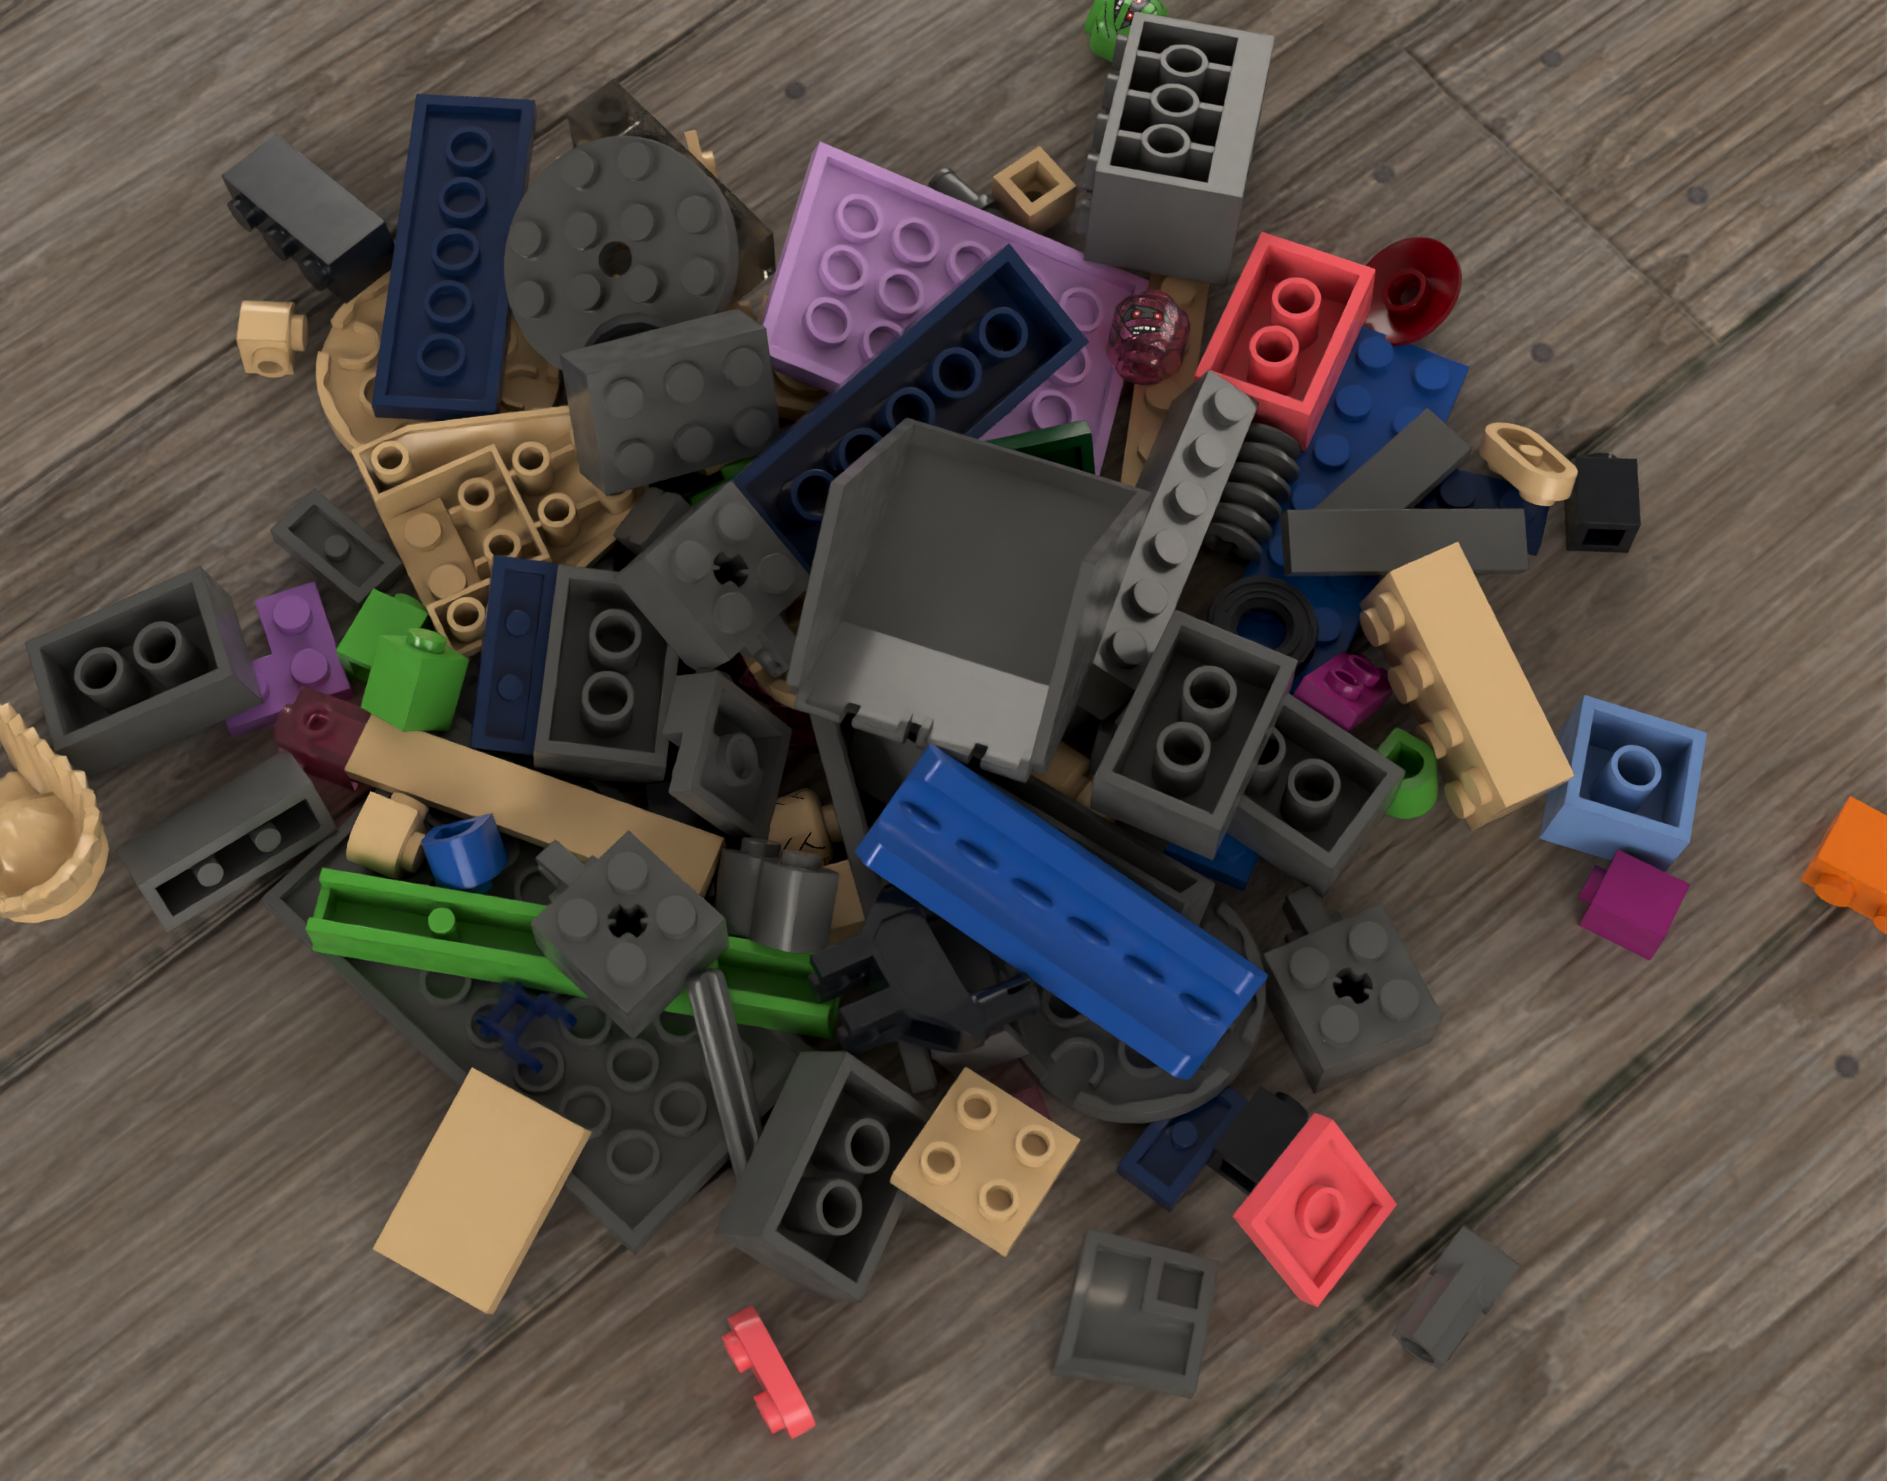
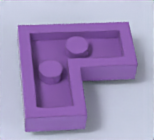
M315 581L255 601L272 654L251 661L264 703L225 719L228 730L233 738L355 698L348 676L337 656L336 649L338 646Z

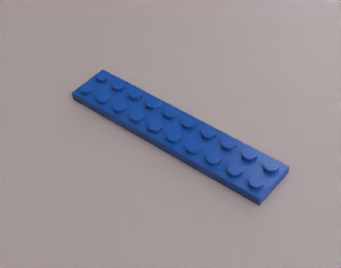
M1362 326L1307 451L1302 450L1300 457L1295 459L1296 464L1300 467V476L1294 483L1286 482L1291 488L1290 498L1286 502L1277 501L1282 513L1286 510H1313L1425 409L1428 408L1446 424L1465 381L1469 366L1412 344L1392 347L1390 342L1384 339L1388 335ZM1279 519L1277 522H1267L1272 528V536L1267 542H1258L1262 547L1263 556L1257 563L1249 562L1242 579L1260 575L1282 579L1299 589L1314 608L1319 628L1314 656L1303 672L1293 679L1289 693L1293 696L1305 676L1342 651L1348 652L1360 624L1362 609L1359 603L1375 588L1381 575L1284 576L1281 519ZM1262 612L1251 613L1240 620L1236 628L1238 636L1272 650L1281 646L1286 636L1284 627L1279 620L1270 614ZM1227 833L1224 835L1214 860L1173 843H1170L1163 851V853L1193 871L1241 891H1245L1260 856Z

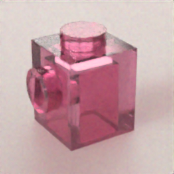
M302 686L294 703L286 704L280 711L274 727V741L280 752L285 749L290 752L305 773L355 791L359 781L349 778L344 769L371 713L354 704Z

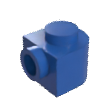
M493 813L434 827L421 840L436 886L440 888L483 894L493 887L491 879L496 877L509 862Z

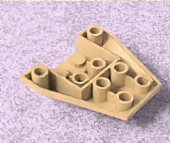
M568 405L407 425L351 450L400 560L403 561L406 573L420 602L427 609L434 631L447 638V647L465 657L472 656L481 651L492 557L494 555L591 568L620 542L613 536L617 527L642 495L650 489L648 485L606 496L580 473Z

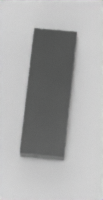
M1427 408L1313 510L1412 509L1470 457L1473 447Z

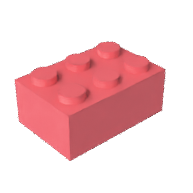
M1261 231L1194 374V382L1205 372L1211 370L1259 402L1251 423H1261L1283 431L1301 445V450L1306 452L1358 334L1370 312L1376 269Z

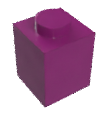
M1617 850L1607 869L1594 865L1578 897V900L1589 905L1579 926L1651 960L1664 940L1690 884L1621 850Z

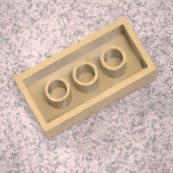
M1459 542L1390 571L1359 603L1362 609L1360 623L1364 634L1374 647L1380 646L1390 666L1388 680L1395 696L1402 704H1409L1419 725L1416 727L1417 738L1427 743L1436 755L1437 763L1447 781V784L1444 786L1447 802L1459 819L1465 818L1471 831L1538 801L1575 777Z

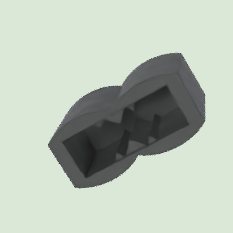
M743 837L741 848L722 847L712 907L726 919L727 933L746 937L758 944L787 952L816 953L828 948L839 873L821 867V855L789 849L782 850L781 855V843L752 837Z

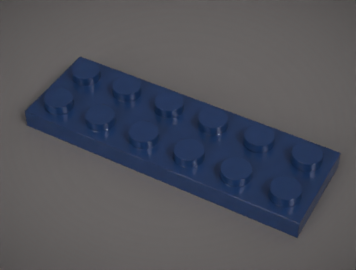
M416 93L372 398V408L375 417L445 421L500 413L512 310L505 286L504 256L510 225L523 196L528 190L537 119L535 100Z

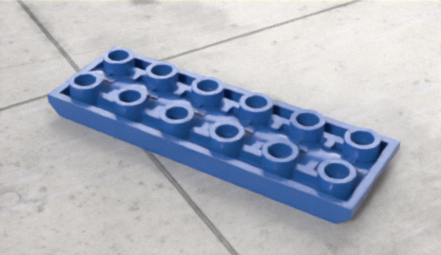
M932 743L929 744L855 850V853L868 868L1020 972H1026L1036 983L1176 1078L1191 1079L1229 1026L1239 1016L1268 977L1266 972Z

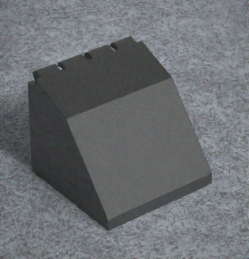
M905 418L831 482L786 684L792 686L791 693L797 695L795 709L837 723L842 722L848 711L857 714L852 720L853 728L902 744L905 743L910 732L918 734L916 748L925 751L929 744L932 743L958 762L969 764L974 752L982 754L984 757L981 759L980 769L1026 783L1032 771L1045 775L1079 703L1146 518L1152 492Z

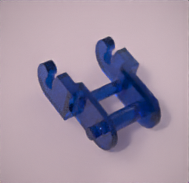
M502 981L499 986L505 994L488 1016L477 1014L474 1017V1020L481 1026L478 1032L484 1037H487L490 1033L504 1042L502 1046L508 1057L520 1065L525 1062L532 1072L539 1074L543 1064L535 1056L519 1046L517 1040L535 1015L539 1018L547 1015L553 1020L559 1017L563 1025L569 1029L575 1026L577 1019L569 1011L541 993L537 1000L522 991L525 987L517 981L512 985L509 982ZM518 1003L527 1011L511 1032H509L499 1024L513 1005Z

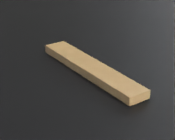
M371 714L344 769L351 779L390 793H401L410 796L426 806L465 820L493 813L499 832L544 848L548 847L556 839L583 862H586L592 855L599 859L629 830L703 899L719 866L721 848L727 847L724 837L423 731L403 732Z

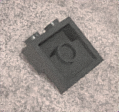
M701 668L697 669L694 674L676 676L662 732L664 737L679 747L668 793L740 845L743 837L768 840L770 824L775 810L793 729L772 714L767 704L753 699L735 685L732 677L723 671Z

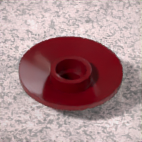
M1429 237L1406 238L1387 246L1377 253L1365 265L1376 269L1371 309L1363 326L1388 335L1384 339L1389 341L1392 347L1414 343L1433 332L1451 313L1460 294L1462 271L1455 254L1444 243Z

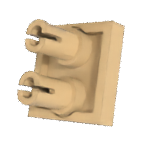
M965 1067L892 1173L890 1183L1006 1257L1077 1149L1080 1139Z

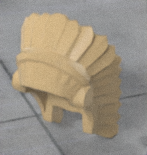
M9 702L4 705L0 703V741L8 755V761L15 770L8 772L4 778H0V917L24 923H39L46 920L59 919L80 907L90 898L104 873L109 846L103 831L105 826L102 824V812L97 808L94 790L88 788L85 772L73 770L67 756L55 755L47 742L39 738L34 727L27 728L20 713L17 714Z

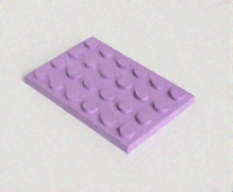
M819 142L810 158L760 324L766 327L772 370L830 393L987 257L1010 244L1087 338L1089 343L980 437L979 440L987 441L1086 420L1092 432L1095 475L1100 476L1135 339L1133 337L1125 342L1121 341L1112 323L1119 335H1124L1122 337L1123 340L1133 336L1124 326L1116 307L1118 310L1120 309L1119 312L1123 316L1134 301V304L1143 306L1145 300L1143 297L1146 296L1149 280L1116 266L1084 261L1083 252ZM1139 319L1130 320L1125 323L1127 327L1136 326L1139 323Z

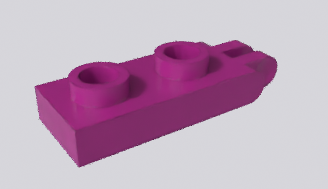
M1342 651L1305 676L1293 696L1346 732H1350L1383 707L1393 694V690L1390 686L1386 669L1383 667L1378 669L1371 663L1372 660L1361 653L1359 655H1349Z

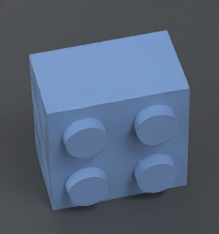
M1584 695L1560 729L1557 740L1575 777L1547 794L1539 839L1612 861L1617 850H1621L1666 872L1690 843L1707 733Z

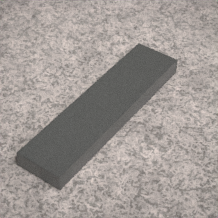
M1524 509L1286 510L1280 514L1284 576L1387 575L1394 569L1456 542H1459L1475 575L1521 574L1529 570Z

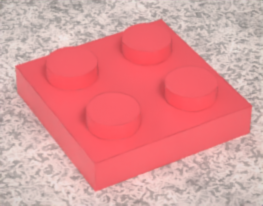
M1314 1113L1234 1213L1233 1218L1298 1299L1318 1307L1397 1206V1203L1334 1120Z

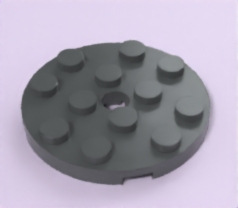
M615 136L593 140L579 145L552 162L536 178L523 196L510 225L505 248L504 278L509 305L521 332L530 345L549 363L562 370L560 354L584 348L585 343L598 326L617 315L641 312L661 317L670 325L727 311L733 297L738 274L739 246L733 215L720 188L712 178L708 177L686 155L667 145L641 137ZM621 244H625L631 251V265L622 276L613 277L610 269L605 266V262H609L610 256L615 249L620 247Z
M1210 897L1199 927L1264 971L1260 952L1245 923L1224 901L1219 903ZM1011 965L1013 977H1015L1016 974L1021 973L1019 970H1017L1015 967ZM1032 979L1031 984L1026 986L1025 989L1035 985L1040 996L1041 1011L1038 1014L1023 1017L1030 1054L1017 1059L1030 1078L1044 1092L1059 1103L1086 1116L1118 1123H1148L1174 1118L1209 1102L1228 1087L1244 1069L1256 1048L1264 1024L1266 980L1239 1016L1229 1026L1190 1080L1176 1078Z

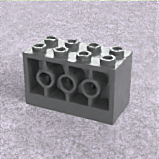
M1134 11L1129 35L1118 34L1116 39L1112 69L1118 70L1120 73L1108 72L1102 102V109H1106V113L1098 112L1092 142V149H1096V153L1099 154L1088 153L1082 189L1086 190V193L1092 194V199L1082 198L1076 234L1087 236L1084 261L1215 285H1227L1275 36Z

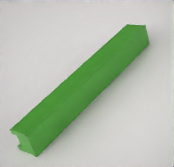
M322 868L319 877L321 890L314 916L313 918H308L305 929L313 943L312 949L315 952L589 998L549 961L536 944L530 923L548 907L547 905ZM637 930L635 932L625 931L619 936V938L627 932L633 934L637 938L640 935H642L643 932L642 930ZM728 936L729 947L706 969L716 968L724 973L736 1023L833 1039L841 996L821 1004L817 1001L808 984V975L815 973L810 964V955L814 953L787 952L758 944L752 940ZM687 988L663 1011L694 1016Z

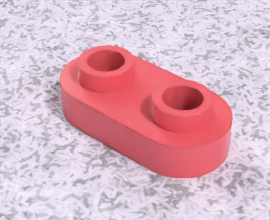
M749 1305L727 1317L726 1319L731 1331L721 1336V1340L737 1371L741 1374L751 1368L763 1392L754 1396L753 1399L770 1432L774 1434L784 1429L792 1440L816 1427L814 1418L803 1395L754 1307Z

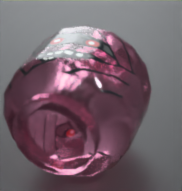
M1147 290L1140 294L1126 297L1116 305L1105 346V353L1109 362L1116 368L1117 373L1123 379L1134 384L1150 386L1169 378L1179 371L1184 359L1191 328L1188 314L1180 305L1174 302L1171 296L1161 291Z

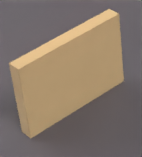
M471 1068L373 1249L484 1313L494 1314L592 1132L480 1070Z

